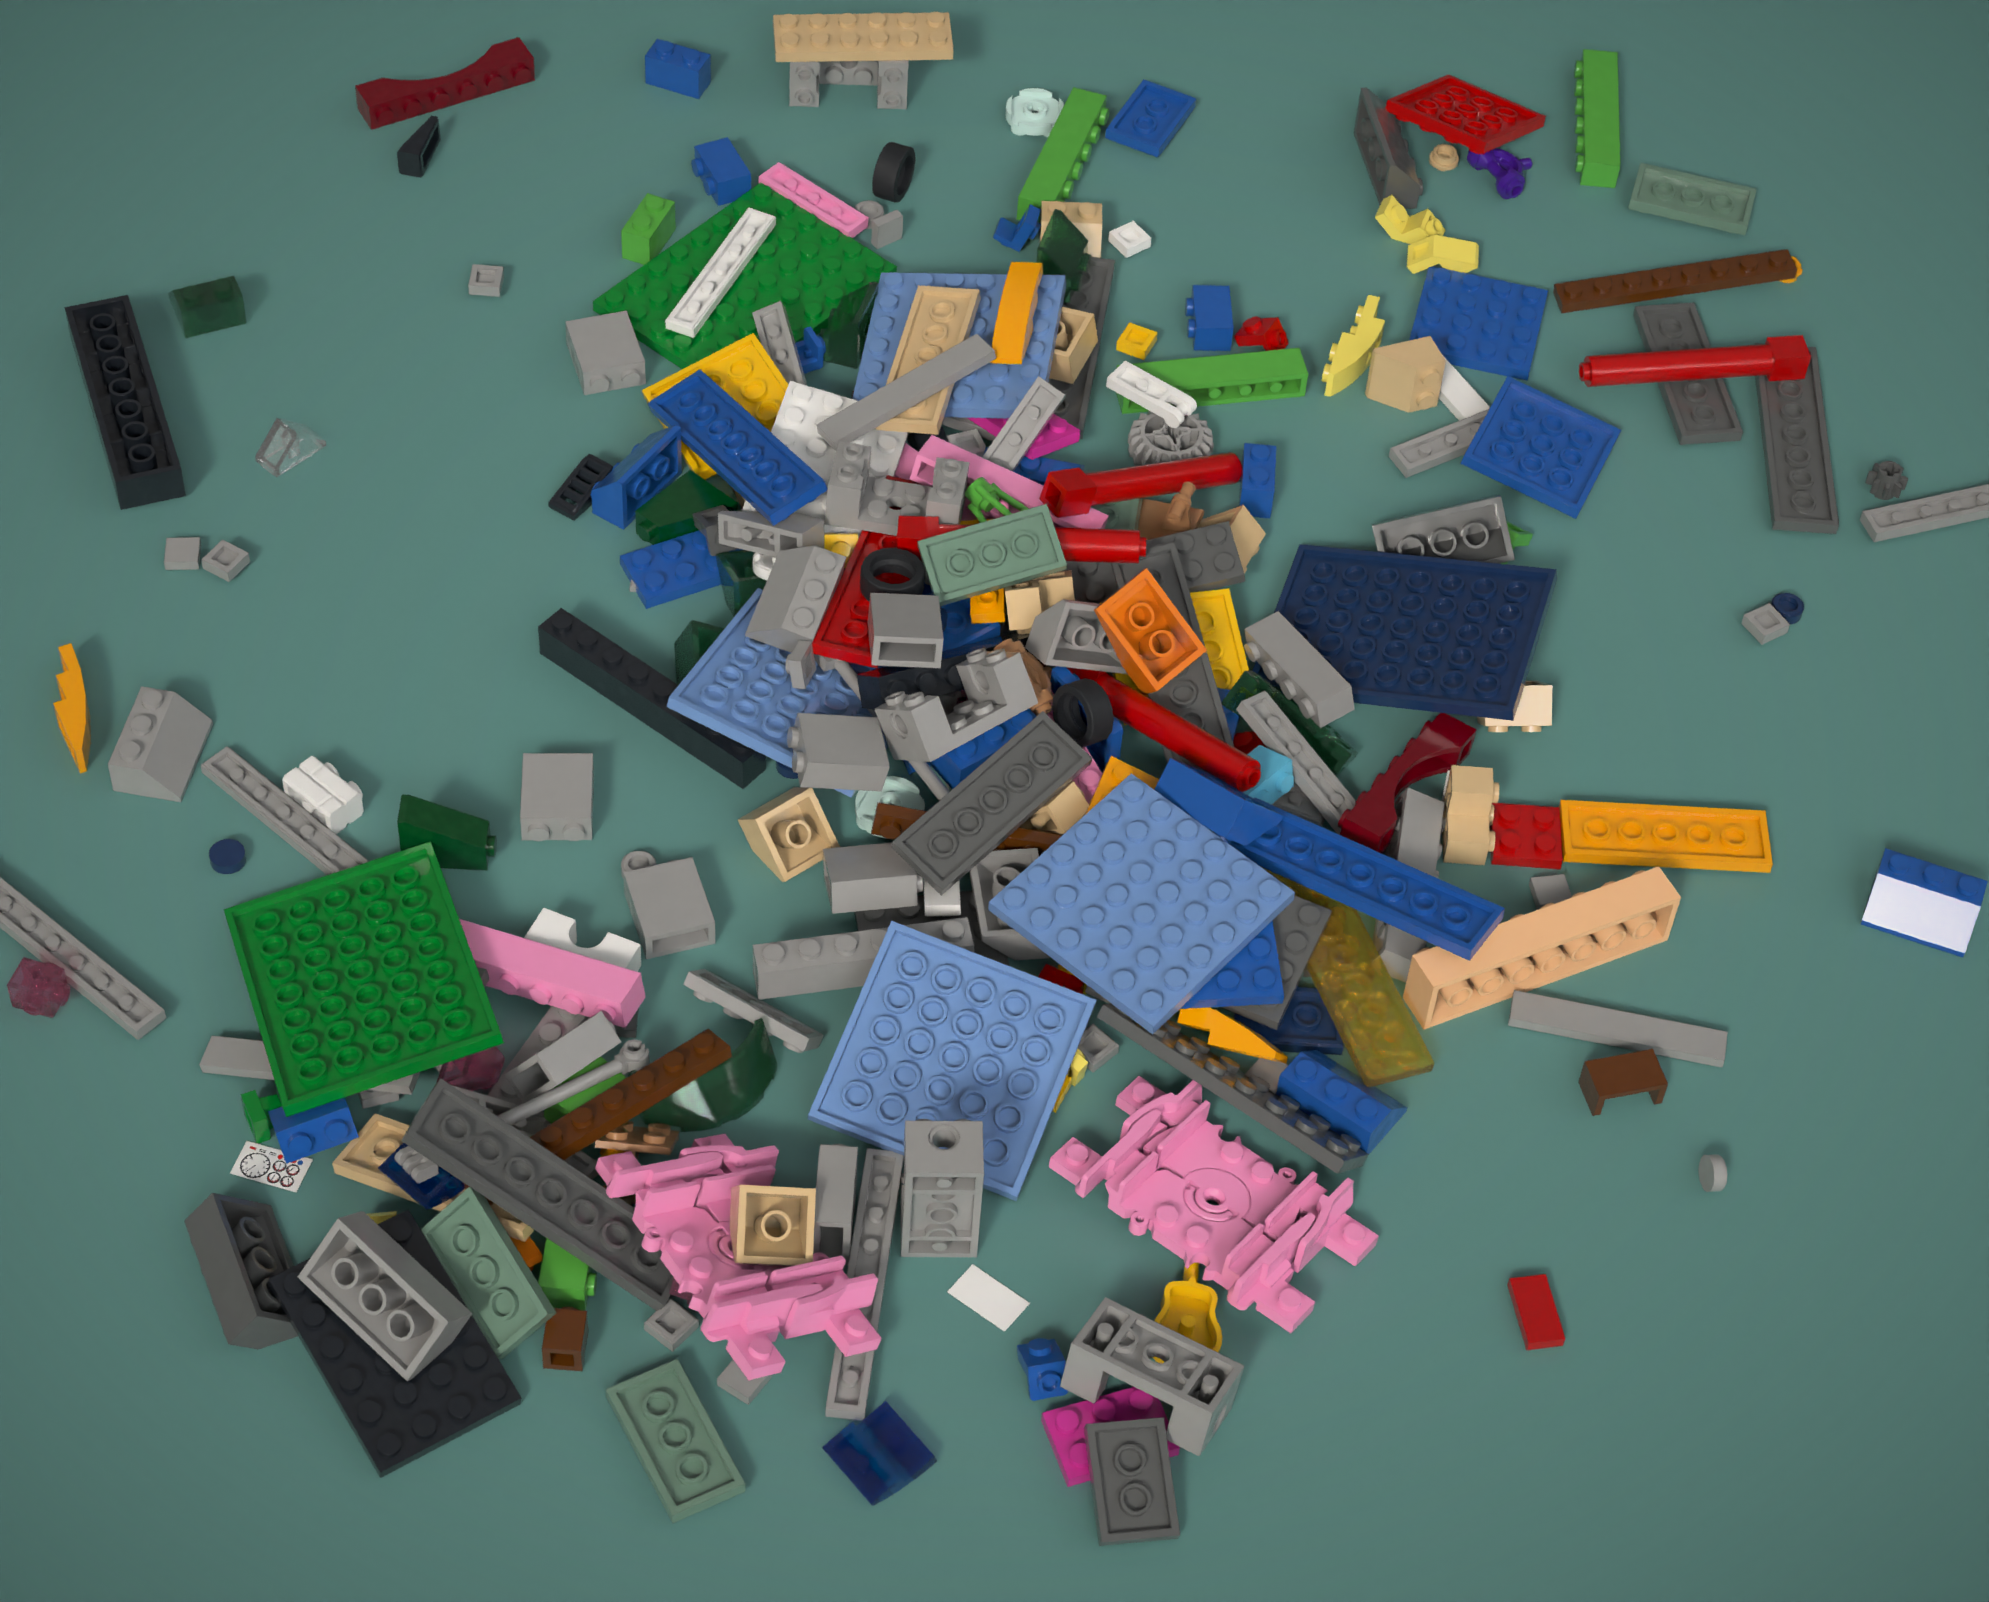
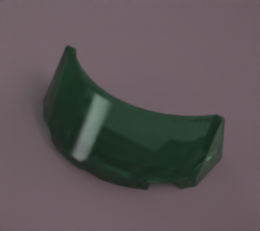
M1244 671L1221 702L1222 705L1242 717L1236 710L1241 701L1266 691L1332 773L1338 777L1356 757L1358 752L1341 739L1342 736L1328 724L1320 728L1311 718H1305L1298 704L1293 699H1287L1279 687L1273 686L1253 671Z
M763 1019L755 1020L751 1032L739 1047L732 1052L731 1058L640 1113L639 1115L644 1124H667L680 1127L681 1132L704 1131L720 1127L731 1120H736L753 1109L764 1098V1091L771 1080L775 1079L778 1069ZM632 1070L628 1072V1077L636 1073L637 1071Z

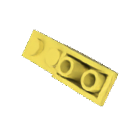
M1368 294L1365 305H1359L1354 323L1358 324V326L1352 325L1350 333L1342 332L1339 343L1332 344L1328 360L1332 363L1325 364L1321 379L1322 382H1326L1325 396L1331 397L1348 387L1370 365L1373 349L1381 345L1385 320L1377 318L1380 297Z

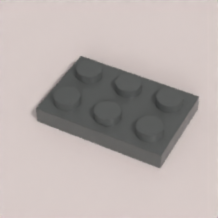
M1164 1417L1086 1424L1084 1435L1099 1546L1178 1539L1180 1529Z

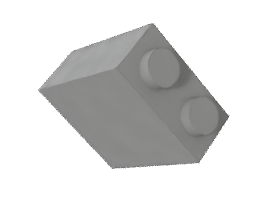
M627 311L565 321L567 347L584 395L646 384L645 360Z
M870 593L868 632L871 665L941 668L944 638L939 596Z
M797 714L794 727H789L787 745L793 749L792 770L798 773L800 787L882 791L890 765L878 717Z
M523 753L520 810L522 840H592L594 799L593 753Z
M892 843L823 849L824 882L832 914L917 906V892H923V879L892 848Z
M693 857L681 860L675 859L667 863L639 867L623 872L624 894L646 959L716 944L715 920Z
M600 1011L504 1075L521 1101L525 1103L556 1087L622 1041L616 1034V1029L612 1022L606 1019L602 1011Z
M820 1144L816 1180L813 1254L820 1252L829 1258L842 1255L846 1259L845 1265H848L856 1198L858 1147L846 1146L844 1144Z

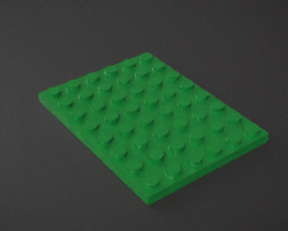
M760 182L593 301V311L599 315L627 311L637 340L679 368L684 369L752 333L755 334L760 342L752 312L779 301L785 306L795 343L804 340V328L811 326L817 335L878 289L881 272L897 273V266ZM748 207L775 216V227L696 336L692 338L666 329L665 320Z
M431 841L224 909L286 1117L504 1043Z

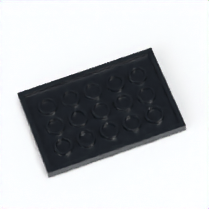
M408 1209L378 1224L467 1308ZM309 1259L268 1279L272 1292L380 1478L521 1404L522 1398L472 1315L454 1341L413 1379L406 1381L298 1278V1275Z

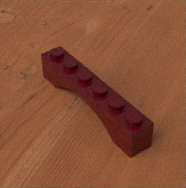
M520 37L493 44L476 62L449 75L422 80L379 78L356 85L357 109L371 130L535 81L534 57Z
M1440 713L1432 722L1428 720L1422 727L1419 737L1417 739L1411 738L1401 756L1396 755L1392 759L1385 774L1379 773L1371 789L1368 792L1364 790L1359 795L1354 808L1344 811L1338 822V827L1341 828L1340 835L1382 853L1391 842L1397 822L1394 801L1397 796L1409 785L1423 778L1447 773L1451 769V765L1460 766L1470 754L1477 729L1446 713Z

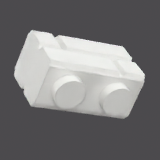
M311 756L302 762L299 768L295 767L285 774L282 779L284 792L335 834L346 828L348 823L351 824L362 816L364 812L362 804L363 793L359 786L353 781L348 783L339 777L336 768L329 762L323 764L316 757Z

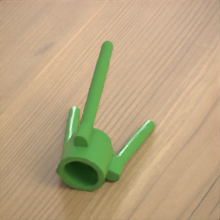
M983 477L976 479L965 492V497L971 502L967 508L976 516L979 523L987 521L981 512L982 509L988 512L995 507L1004 516L1012 514L999 502V499L1004 500L1019 511L1029 509L1003 492L995 483L990 484Z

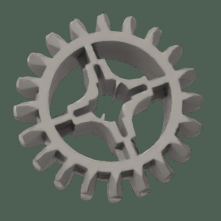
M1151 411L1147 414L1140 413L1139 418L1133 421L1127 442L1129 444V457L1133 458L1134 466L1208 456L1213 453L1214 443H1212V429L1208 428L1207 421L1199 419L1198 413L1184 416V422L1177 428H1171L1165 423L1164 418Z

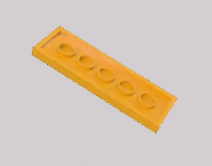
M1560 800L1563 862L1770 873L1773 865L1766 810Z

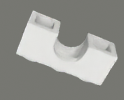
M546 908L542 909L524 937L636 972L641 967V944L608 932L603 941L597 946L591 948L578 947L575 945L577 942L576 920Z

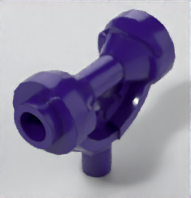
M1495 148L1485 154H1476L1468 150L1467 162L1476 170L1486 169L1496 178L1495 187L1497 193L1503 199L1515 198L1521 194L1525 184L1523 170H1528L1532 167L1530 158L1517 159L1516 156L1499 148Z

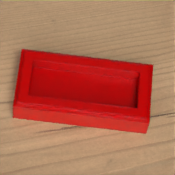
M1546 1274L1509 1278L1507 1286L1526 1350L1563 1346L1566 1338Z

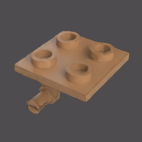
M1184 482L1180 492L1173 496L1171 504L1143 499L1138 525L1140 537H1146V540L1197 529L1204 516V510L1190 507L1192 504L1191 497L1196 490L1195 485L1191 482Z
M627 1121L596 1140L595 1148L631 1151L637 1160L639 1152L671 1155L679 1139L680 1131L670 1130L671 1126L662 1123H651L646 1128L633 1126L632 1121ZM635 1194L619 1197L631 1206L636 1204Z

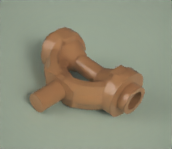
M1010 638L998 644L994 650L1005 649V652H1020L1038 700V704L1029 709L1036 716L1042 711L1046 714L1051 712V704L1054 697L1051 692L1050 682L1052 668L1049 666L1043 667L1032 654L1025 650L1021 641L1013 642Z

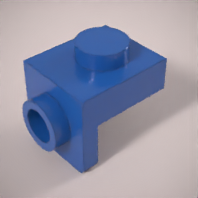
M1030 204L1017 225L1001 217L997 223L993 238L1002 245L1020 252L1027 239L1033 240L1041 226V223L1037 222L1041 210Z
M811 326L804 328V340L795 343L804 374L823 368V354L826 353V345L820 335L817 336Z
M1038 1338L1030 1341L1028 1344L1017 1345L1018 1360L1027 1376L1028 1394L1032 1401L1063 1396L1068 1393V1390L1060 1387L1066 1360L1055 1339Z

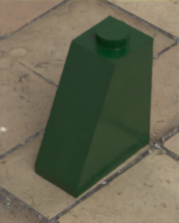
M689 470L635 510L636 533L643 541L649 542L652 545L698 531L694 525V513L724 505L729 511H737V502Z
M402 794L397 820L401 851L431 841L440 868L488 870L489 857L496 856L497 837L490 834V823L488 820L411 795Z

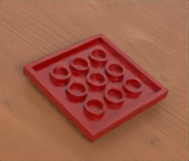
M1449 74L1390 98L1386 103V110L1394 114L1396 119L1417 124L1421 130L1442 135L1446 141L1467 146L1469 151L1476 154H1485L1542 128L1546 116Z

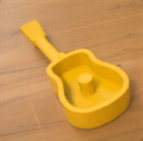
M1193 1263L1189 1268H1185L1184 1265L1183 1281H1172L1166 1285L1160 1305L1161 1311L1154 1321L1219 1353L1222 1345V1331L1215 1315L1218 1301L1217 1293L1211 1287L1198 1283L1200 1263ZM1153 1357L1157 1363H1165L1162 1359Z

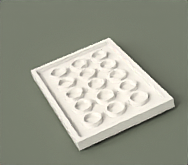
M790 381L771 433L824 479L828 488L836 451L818 433L816 425L856 403L857 400ZM874 428L850 442L871 446L869 477L886 478L887 475H895L909 432L883 431ZM827 491L794 512L824 519V533H858L859 539L862 530L825 524ZM745 500L742 511L758 512Z

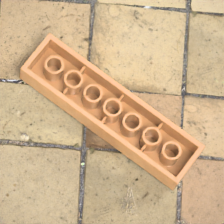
M1658 866L1647 871H1637L1630 877L1616 882L1609 881L1600 888L1586 893H1576L1564 901L1555 904L1548 903L1539 910L1525 915L1518 914L1513 916L1508 921L1498 924L1470 961L1438 946L1423 948L1412 955L1403 999L1423 1030L1512 998L1514 990L1528 992L1662 943L1669 938L1681 896Z

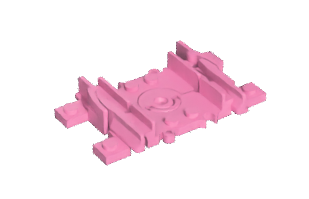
M1138 1076L1117 1095L1115 1105L1130 1116L1123 1123L1119 1142L1103 1157L1074 1137L1050 1157L1049 1168L1074 1184L1075 1192L1082 1198L1090 1193L1103 1179L1107 1180L1105 1186L1109 1194L1108 1208L1122 1218H1130L1128 1229L1132 1234L1141 1236L1149 1229L1152 1239L1184 1260L1185 1268H1189L1193 1263L1204 1264L1206 1268L1204 1269L1202 1279L1214 1280L1227 1289V1301L1239 1310H1246L1253 1302H1256L1255 1309L1289 1333H1292L1310 1315L1315 1305L1314 1300L1289 1284L1293 1272L1299 1273L1324 1246L1356 1267L1376 1246L1379 1235L1345 1213L1353 1204L1354 1181L1349 1177L1328 1197L1325 1195L1328 1190L1316 1183L1318 1174L1314 1171L1300 1184H1295L1296 1173L1293 1169L1281 1168L1278 1174H1276L1271 1163L1242 1145L1240 1136H1237L1235 1140L1230 1142L1222 1140L1220 1137L1223 1125H1212L1207 1121L1211 1103L1207 1100L1202 1103V1085L1194 1080L1176 1096L1172 1092L1164 1093ZM1213 1200L1216 1201L1219 1205H1211L1206 1201Z
M719 1134L694 1139L692 1147L681 1150L678 1159L641 1166L631 1151L599 1157L595 1170L607 1185L606 1194L609 1198L635 1194L636 1206L632 1221L640 1232L644 1234L641 1243L642 1247L648 1252L662 1251L660 1259L680 1285L678 1293H693L689 1308L698 1311L704 1318L700 1327L702 1333L712 1342L727 1339L726 1350L748 1380L782 1372L786 1361L772 1343L776 1342L779 1332L785 1339H790L826 1330L845 1357L877 1350L882 1338L859 1309L868 1307L873 1302L878 1278L874 1273L849 1279L843 1271L846 1259L842 1255L829 1258L820 1252L813 1254V1262L795 1266L741 1264L734 1262L729 1227L731 1188L737 1185L770 1186L776 1172L775 1166L779 1150L775 1145L746 1151L743 1146H734L726 1134Z

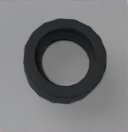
M888 142L884 146L878 157L873 174L872 192L875 197L895 203L903 199L910 186L915 169L916 158L912 147L895 142Z
M883 548L870 553L864 558L861 565L860 589L867 601H870V593L922 595L925 569L922 561L913 553L898 548ZM883 573H896L910 580L901 584H889L876 579L875 576Z
M1084 678L1065 684L1057 689L1053 697L1052 710L1054 721L1081 748L1108 738L1112 732L1114 717L1109 697L1102 686L1094 680ZM1078 700L1084 707L1087 716V726L1079 712Z

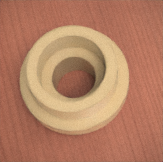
M1448 144L1437 145L1429 156L1430 164L1440 171L1456 168L1459 161L1457 150Z

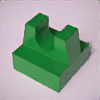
M255 1090L241 1094L244 1115L256 1143L259 1144L270 1140V1129L273 1128L268 1111L282 1107L278 1095L258 1098Z

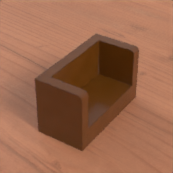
M1653 1049L1584 1061L1578 1081L1592 1116L1601 1114L1605 1099L1649 1092L1654 1105L1661 1104L1668 1086V1082Z

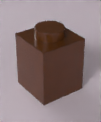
M574 1307L554 1308L556 1314L545 1325L542 1344L543 1368L583 1371L589 1332L587 1311L578 1310Z

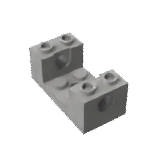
M908 60L790 62L789 106L819 107V84L876 85L877 108L907 109Z
M839 441L828 482L825 524L897 536L899 516L939 517V524L961 523L970 462L937 457L932 487L885 478L869 477L871 446ZM896 506V507H900L901 509H900V510H894V509H891V508H889V507Z
M980 648L966 655L967 660L956 665L968 701L954 706V712L947 716L939 696L927 695L924 697L923 692L908 695L904 691L887 696L885 698L886 703L875 708V712L893 759L932 762L1038 704L1020 652H1005V649H997L990 652L986 651V648Z
M929 1119L905 1121L904 1185L901 1187L900 1205L901 1257H977L984 1179L983 1121H970L967 1119L955 1121H932Z
M1105 1297L1072 1341L1060 1387L1095 1404L1105 1390L1107 1379L1112 1375L1174 1406L1166 1431L1167 1441L1200 1457L1232 1409L1244 1365ZM1153 1357H1158L1162 1359L1165 1363H1156L1150 1359Z

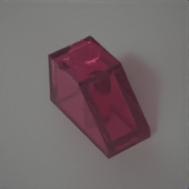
M495 1046L442 1064L437 1082L441 1078L450 1085L470 1091L490 1088L495 1083H498L505 1057Z

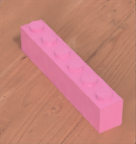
M934 435L930 436L917 453L910 480L921 485L932 487L937 457L955 459L957 461L970 462L967 488L976 479L983 477L990 484L995 483L1003 492L1029 509L1044 505L1039 499L1043 485ZM965 498V505L968 506L971 502ZM999 499V502L1012 514L1020 512L1004 500ZM995 507L988 512H985L983 509L981 510L982 513L995 519L1004 516ZM1091 507L1087 514L1057 518L1049 510L1054 527L1104 529L1109 515Z
M459 919L476 966L487 969L489 981L486 986L501 990L508 995H517L534 1000L538 1004L554 1006L575 1015L580 1014L591 1018L602 1011L606 1019L611 1021L613 1025L623 1028L627 1027L646 998L642 976L639 972Z

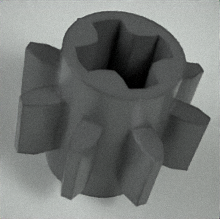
M1884 461L1880 464L1874 463L1873 469L1868 472L1865 481L1866 484L1872 485L1870 493L1881 500H1889L1893 497L1899 498L1901 491L1905 490L1908 482L1907 477L1901 476L1904 468L1893 461Z

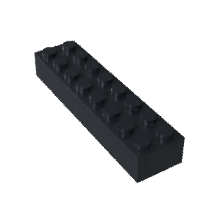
M128 295L64 307L71 341L120 510L186 496L181 466Z

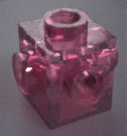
M23 957L7 984L12 1007L22 1009L26 1013L35 1016L43 1015L54 1018L59 1007L64 1006L70 996V985L67 983L64 968H60L51 962L43 963Z

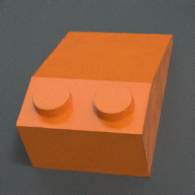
M1147 568L1094 609L1119 661L1143 695L1157 692L1207 651Z

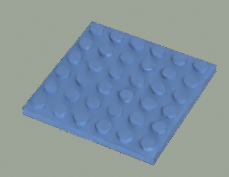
M881 272L852 399L859 401L886 385L918 285L979 289L981 300L969 338L978 334L992 347L999 304L1007 274ZM1042 275L1037 290L1038 304L1033 316V332L1022 364L989 362L956 381L944 417L1009 419L1038 376L1049 382L1067 285L1065 275Z
M757 588L669 696L667 707L792 768L793 749L787 745V733L789 727H794L798 713L873 716L867 709L862 708L860 699L836 669L823 671L816 661V671L806 689L792 688L791 676L786 672V658L791 652L745 636L763 592L762 589ZM850 664L857 674L871 671L867 666ZM882 730L885 748L887 749L889 746ZM835 789L851 798L857 791Z
M1131 773L989 901L988 910L1153 1035L1294 900L1295 892Z
M891 921L808 1113V1120L904 1155L905 1121H916L918 1119H929L932 1121H955L958 1119L983 1121V1188L1017 1201L1095 1007L1096 999Z

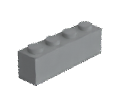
M1279 611L1244 629L1247 642L1244 644V649L1252 662L1257 661L1262 666L1267 678L1271 681L1275 680L1280 685L1285 697L1289 700L1293 699L1298 704L1305 718H1311L1321 728L1355 710L1351 685Z

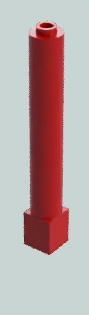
M1803 335L1767 337L1765 344L1586 356L1584 361L1579 364V378L1585 382L1587 387L1766 375L1768 381L1805 379L1811 355Z
M1228 452L1092 473H1084L1080 468L1048 472L1039 499L1043 504H1047L1048 509L1057 518L1087 514L1090 507L1094 505L1179 493L1184 482L1193 483L1196 490L1235 484L1241 478L1242 464L1237 455Z
M899 516L897 548L913 553L922 561L917 541L972 525L939 524V517ZM1055 527L1066 561L1139 564V557H1146V537H1140V530Z
M1067 667L1080 680L1084 678L1091 679L1102 686L1112 705L1113 717L1241 792L1253 788L1259 782L1261 766L1254 758L1104 671Z

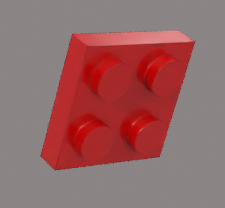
M1492 803L1494 805L1493 824L1490 825V831H1495L1494 851L1491 852V865L1561 869L1563 857L1560 807Z

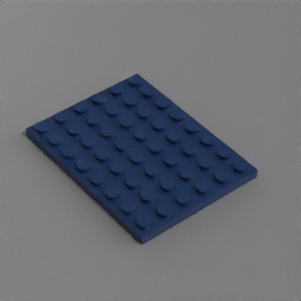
M1299 544L1274 613L1279 611L1351 685L1354 703L1514 721L1556 585L1557 569ZM1256 661L1251 673L1254 692L1261 693L1266 691L1269 694L1284 695L1280 685L1275 680H1269L1262 666Z

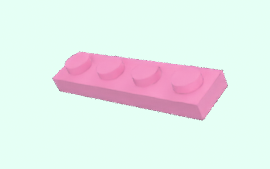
M780 162L759 176V183L761 182L769 186L772 190L848 237L854 238L868 227L869 217Z

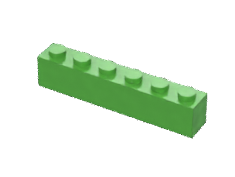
M1583 49L1581 61L1576 60L1574 66V78H1578L1575 81L1574 96H1578L1575 101L1574 115H1579L1576 117L1574 133L1579 134L1575 142V153H1579L1576 157L1575 172L1580 173V185L1615 188L1620 170L1618 52Z
M1075 87L1072 88L1018 196L1017 220L1022 218L1030 204L1041 210L1042 201L1065 202V198H1071L1074 180L1079 181L1083 170V162L1089 161L1092 143L1097 144L1101 125L1105 126L1107 124L1110 109L1106 108L1107 95ZM1040 211V214H1039V217H1038V220H1037V222H1039V223H1040L1041 211Z
M1300 348L1133 364L1191 396L1196 401L1197 407L1305 396L1308 371ZM1116 392L1122 414L1149 411Z

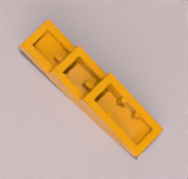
M1011 262L999 304L992 341V348L995 350L996 359L990 363L1022 364L1033 332V316L1038 304L1037 290L1043 275L1042 263Z
M69 643L58 647L64 672L56 675L61 701L54 702L53 705L58 727L79 772L83 773L87 772L91 746L90 712L81 668L73 646Z
M1210 1007L1178 1010L1180 1013L1177 1023L1189 1028L1210 1032L1208 1045L1221 1050L1287 1063L1288 1056L1263 1036L1226 1014Z

